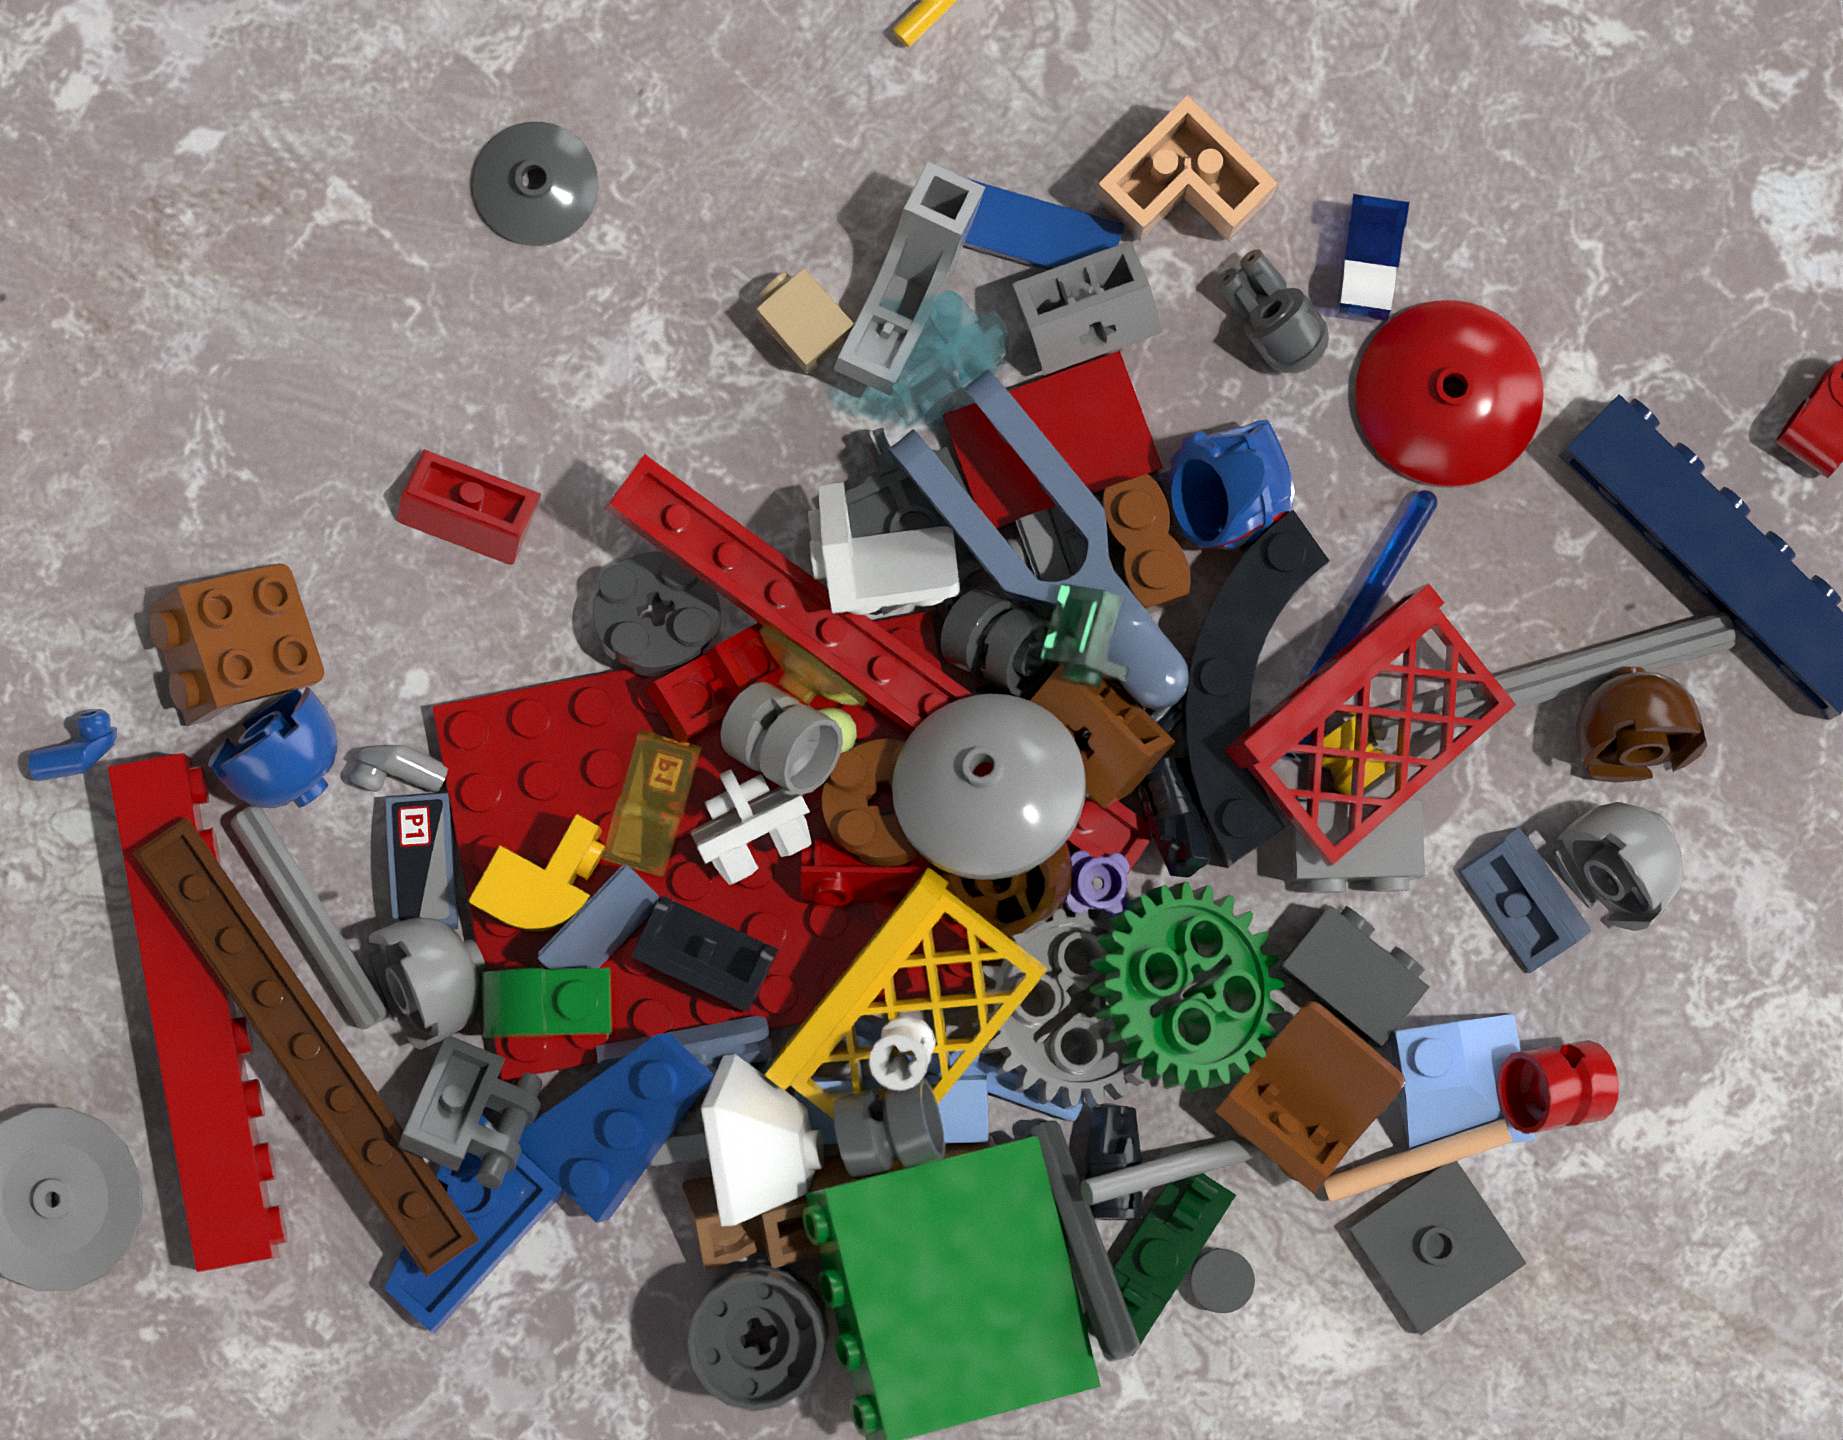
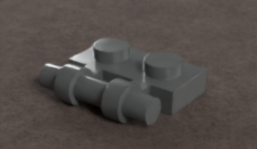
M450 1036L442 1042L398 1147L457 1172L466 1152L479 1156L482 1165L477 1174L478 1182L487 1188L497 1189L501 1186L506 1172L513 1171L522 1152L519 1141L525 1127L534 1123L539 1112L540 1102L537 1097L543 1082L538 1076L525 1072L517 1079L515 1086L502 1081L497 1077L505 1058ZM485 1106L498 1111L501 1116L496 1131L478 1124Z

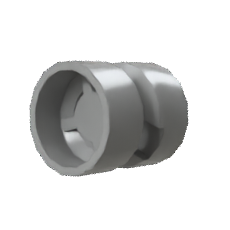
M765 682L753 684L738 695L726 713L720 734L722 748L729 756L753 770L763 772L769 780L791 793L799 795L812 792L825 782L837 764L843 744L842 729L835 720L810 706L800 704L795 697Z

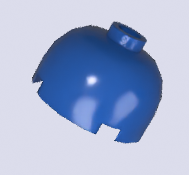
M306 687L303 694L299 689H295L272 701L242 724L247 731L240 737L239 744L235 747L227 737L217 747L208 763L209 768L220 782L235 797L259 808H278L293 801L300 808L311 803L328 787V783L323 776L335 762L338 747L335 724L325 706L310 688Z

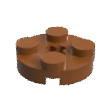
M899 739L873 740L860 744L849 752L841 753L834 770L828 776L823 786L822 811L833 840L842 849L844 847L848 852L858 855L860 861L872 866H898L912 862L922 856L904 834L894 807V813L882 815L879 806H869L871 800L878 797L879 792L892 790L895 765L906 742Z

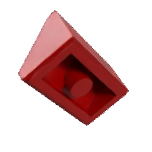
M424 449L401 494L397 520L408 527L512 565L520 552L540 501L541 493Z

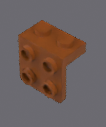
M277 563L180 586L148 607L151 616L149 621L150 634L154 644L163 652L170 674V695L175 706L182 710L186 726L210 721L237 704L315 685L324 677V667L293 573L285 564Z
M1310 1001L1301 1007L1266 1048L1265 1052L1267 1055L1263 1059L1254 1062L1249 1068L1250 1072L1242 1076L1215 1112L1229 1123L1236 1134L1246 1140H1250L1275 1161L1286 1176L1300 1182L1314 1194L1328 1179L1353 1144L1398 1095L1405 1085V1077L1396 1067L1317 1002Z

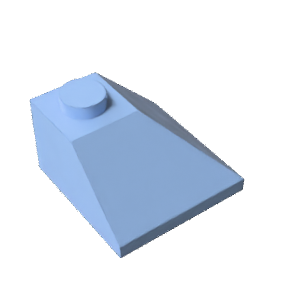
M1515 1014L1395 1031L1389 1037L1393 1066L1405 1077V1085L1398 1093L1407 1150L1505 1118L1498 1102L1496 1091L1497 1074L1502 1061L1511 1053L1521 1052ZM1506 1120L1512 1136V1143L1535 1140L1534 1133L1524 1134L1519 1132Z

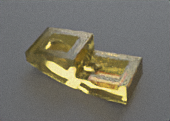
M644 730L638 733L622 794L616 804L602 860L623 866L628 865L630 868L661 877L665 875L702 747L686 742L679 744L676 739Z

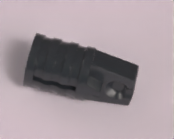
M1178 757L1160 759L1138 784L1136 789L1139 791L1140 803L1144 807L1143 812L1148 822L1150 835L1157 845L1171 876L1189 878L1211 861L1205 829L1206 818L1199 805L1187 761Z
M1117 1105L1092 1108L1087 1155H1085V1165H1087L1085 1180L1143 1164L1136 1109L1134 1107ZM1141 1191L1089 1205L1095 1220H1143V1210H1141L1143 1192Z

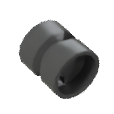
M972 589L961 596L951 608L944 621L941 633V652L945 660L977 677H984L986 681L1017 697H1027L1038 691L1053 673L1061 652V634L1058 626L1025 608H1017L1015 604L986 589Z
M922 1078L914 1087L905 1090L887 1088L884 1097H880L873 1090H867L840 1096L834 1101L833 1114L837 1142L843 1162L852 1178L859 1179L890 1172L895 1160H899L906 1167L943 1160L945 1155V1137L942 1118L935 1094L927 1079Z

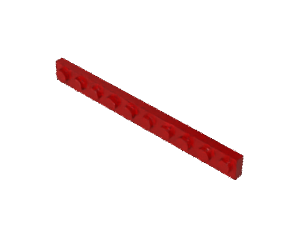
M645 453L639 458L605 506L604 510L912 734L916 727L936 710L959 699L975 696L866 615L853 614L848 611L832 613L829 589ZM987 762L980 763L974 768L972 774L977 777H986L993 772L995 766ZM1085 797L1080 818L1066 843L1068 849L1072 852L1086 851L1091 857H1107L1112 853H1119L1129 862L1130 872L1152 837L1148 829V822L1121 802L1117 801L1104 809L1097 801Z

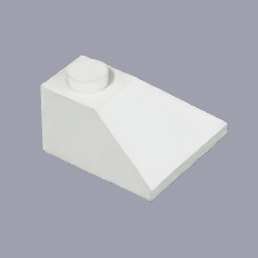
M723 1055L701 1108L721 1226H733L807 1194L816 1169H822L824 1166V1142L821 1131H812L808 1107L781 1089L738 1055Z

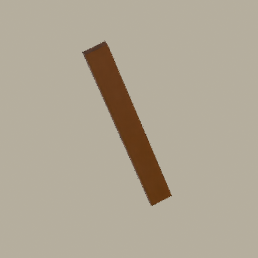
M187 817L135 851L133 855L423 1275L428 1277L478 1242V1237L424 1159L419 1155L398 1147L404 1130Z

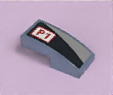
M440 793L385 798L393 924L415 917L433 918L452 929H458L457 882L453 859L452 810L449 794Z

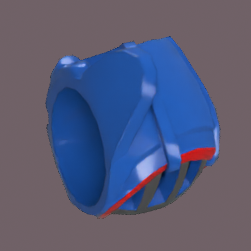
M1267 419L1209 435L1202 431L1186 435L1182 440V447L1176 451L1170 460L1171 469L1157 475V484L1161 488L1168 504L1170 523L1181 535L1198 545L1201 549L1237 550L1249 547L1270 527L1292 511L1295 495L1293 478L1276 433Z

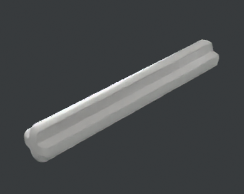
M252 805L236 814L231 819L232 828L357 1027L363 1030L368 1029L383 1020L388 1015V1008L263 809Z

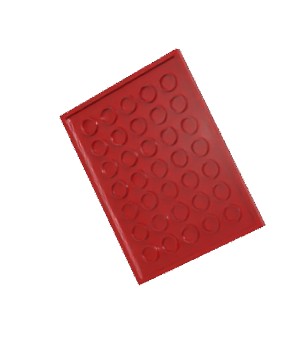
M930 611L875 621L876 624L942 671ZM776 640L796 671L792 678L780 684L777 688L795 697L800 704L810 706L815 710L836 708L849 714L856 724V740L853 748L878 739L907 741L911 733L784 640ZM632 668L432 706L443 766L448 768L445 778L468 901L499 846L545 870L577 814L600 827L602 833L597 842L606 846L588 880L578 875L572 886L593 897L622 865L624 867L628 865L660 897V900L664 895L757 940L778 948L779 952L749 1014L633 960L631 955L650 918L649 916L600 967L610 968L612 1034L494 1038L497 1055L505 1058L500 1070L502 1081L518 1079L525 1072L539 1075L598 1063L596 1046L752 1016L764 1017L767 1020L769 1030L802 1024L895 908L886 906L879 901H851L846 905L837 907L824 906L816 901H802V850L790 856L781 857L769 832L746 843L758 869L752 875L740 881L728 884L714 867L712 861L705 863L690 831L713 820L705 802L727 791L719 774L731 769L739 785L762 774L770 791L780 787V785L766 778L763 772L747 767L725 752L722 748L720 736L724 719L679 744L646 690L652 683L662 677H646L634 673ZM648 738L693 752V759L681 801H671L661 812V816L676 818L660 866L619 856L612 851L643 745ZM825 782L814 791L802 795L810 811L804 814V817L807 821L812 841L811 845H815V839H833L829 833L822 811V791ZM892 790L879 792L878 797L872 799L869 806H879L882 815L894 813ZM930 862V869L941 876L942 869ZM469 903L476 945L483 956L486 972L517 969L550 970L538 959L540 956L538 953L563 927L545 932L520 930L507 925ZM944 912L932 927L935 953L970 950L967 928ZM978 937L980 949L987 948L989 945ZM923 939L910 955L925 954ZM981 960L982 966L996 967L997 965L993 960ZM971 961L937 964L941 996L975 990ZM926 965L899 968L893 975L896 1000L931 997ZM884 987L872 1002L886 1001Z

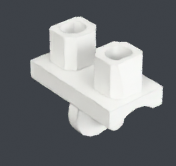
M731 769L719 774L727 791L705 802L713 820L690 831L705 863L712 861L714 867L728 884L740 881L752 875L758 869L746 843L768 832L781 857L790 856L812 844L807 821L804 817V814L810 811L802 795L791 793L781 786L770 791L762 774L739 785Z

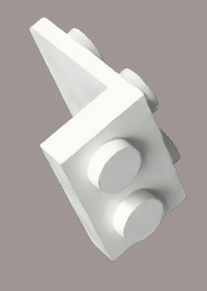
M844 482L818 486L820 510L808 511L811 534L810 550L814 578H827L832 613L848 611L853 614H869L884 606L906 603L930 606L938 604L946 598L954 597L960 592L954 534L950 527L940 526L852 538Z

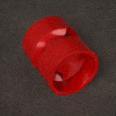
M1586 1040L1552 1046L1551 1048L1544 1047L1511 1053L1502 1061L1498 1071L1496 1091L1499 1106L1509 1124L1519 1132L1531 1134L1559 1129L1564 1126L1569 1127L1605 1120L1613 1113L1617 1104L1619 1080L1616 1066L1610 1054L1600 1044Z

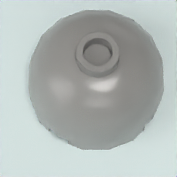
M1622 802L1601 805L1589 809L1576 818L1560 833L1557 839L1563 840V844L1555 851V856L1565 881L1578 898L1589 908L1595 904V899L1597 898L1604 907L1614 912L1606 921L1616 927L1631 931L1648 928L1666 910L1680 889L1684 874L1681 850L1675 839L1673 827L1662 815L1656 812H1649L1642 807Z
M419 917L394 923L369 935L368 942L380 944V951L369 955L378 988L394 1021L407 1017L411 1026L415 1029V1032L405 1036L411 1045L419 1050L450 1037L467 1025L475 1015L480 1000L481 987L479 976L486 972L483 956L472 939L462 941L461 937L451 927L433 918Z

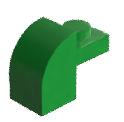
M610 968L517 969L482 973L483 1033L486 1039L612 1034Z

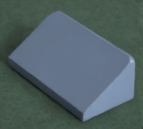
M1517 828L1457 869L1529 974L1579 942L1591 932L1581 913L1521 828Z
M622 865L538 953L540 955L538 959L550 970L600 968L652 914L660 897L628 865L626 867Z

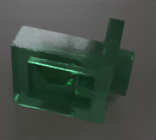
M1062 583L1041 658L1065 666L1062 677L1079 684L1099 688L1102 677L1126 682L1129 668L1105 660L1123 597L1106 590Z

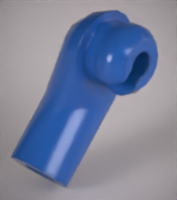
M103 709L84 712L77 718L75 724L80 732V737L67 745L31 751L28 760L30 773L34 780L39 782L87 772L115 745L117 728L111 727L110 715Z

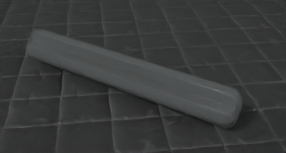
M1055 1120L1040 1122L1031 1126V1129L1025 1133V1139L1038 1136L1070 1265L1101 1352L1108 1362L1126 1359L1139 1350L1140 1343L1091 1208L1083 1199L1081 1181L1060 1124Z

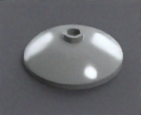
M982 694L959 699L928 716L916 727L905 742L895 765L892 782V795L896 815L904 834L913 847L935 866L952 874L973 879H998L1017 875L1034 868L1052 856L1065 843L1080 818L1086 794V777L1081 754L1075 740L1062 722L1052 713L1031 701L1002 694ZM987 762L995 766L993 772L986 777H977L972 774L974 768L980 763Z

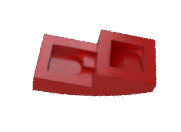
M757 622L714 645L705 655L656 680L646 690L680 744L724 719L730 705L749 686L765 682L777 687L792 678L796 671L771 631Z

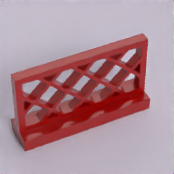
M1429 583L1404 594L1224 749L1240 769L1247 767L1327 867L1339 861L1516 706L1514 701L1439 609L1444 604V601ZM1429 629H1432L1446 646L1445 671L1415 667L1417 640ZM1403 653L1402 666L1390 664ZM1458 662L1467 673L1458 672ZM1377 674L1402 675L1399 710L1369 707L1371 680ZM1414 677L1444 680L1442 715L1412 712ZM1457 682L1476 684L1492 703V706L1477 719L1455 717ZM1357 693V705L1344 704ZM1332 713L1356 715L1354 750L1323 747L1325 719ZM1368 717L1399 720L1396 755L1366 752ZM1411 721L1441 725L1440 752L1432 759L1409 757ZM1454 726L1466 728L1453 739ZM1312 732L1311 745L1298 744ZM1287 752L1310 755L1308 791L1287 788L1272 770L1271 766ZM1322 756L1353 760L1351 795L1320 792ZM1365 761L1396 765L1394 792L1386 799L1363 797ZM1408 766L1421 767L1408 779ZM1296 799L1307 800L1306 811ZM1319 801L1350 805L1348 832L1334 844L1330 842L1318 827ZM1362 806L1376 807L1362 819Z

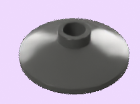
M547 122L520 123L500 132L483 149L476 163L473 177L476 204L487 224L507 240L526 246L551 245L577 232L591 215L596 204L599 189L596 165L585 144L567 129ZM532 169H539L546 174L545 184L536 190L528 189L523 185L525 173Z

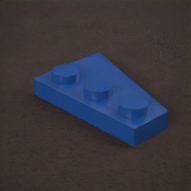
M670 1033L655 1035L537 1118L533 1124L527 1125L522 1133L519 1145L522 1151L596 1223L610 1220L713 1074Z
M483 1114L481 1115L478 1124L496 1131L497 1127ZM523 1151L515 1169L511 1172H506L501 1186L497 1189L487 1188L478 1182L477 1174L482 1165L479 1156L466 1152L458 1172L441 1165L436 1178L472 1228L479 1241L428 1277L423 1275L406 1248L403 1247L384 1288L430 1332L435 1334L565 1193Z

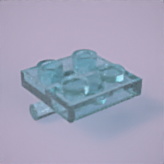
M944 291L933 300L930 307L931 325L946 346L892 385L893 407L908 426L919 418H922L926 424L933 422L956 403V400L953 398L956 390L968 381H974L985 370L989 369L995 375L1006 365L1003 357L1009 350V328L994 309L979 320L966 301L954 291Z

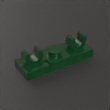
M1204 1173L1165 1185L1112 1268L1140 1345L1236 1197V1194ZM1085 1310L1083 1313L1085 1324L1094 1331L1087 1310Z

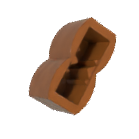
M1145 474L1106 487L1101 499V505L1105 509L1108 542L1122 557L1120 574L1123 583L1149 614L1184 603L1190 590L1189 565L1179 544L1168 534L1170 526L1169 508L1159 485L1150 475Z

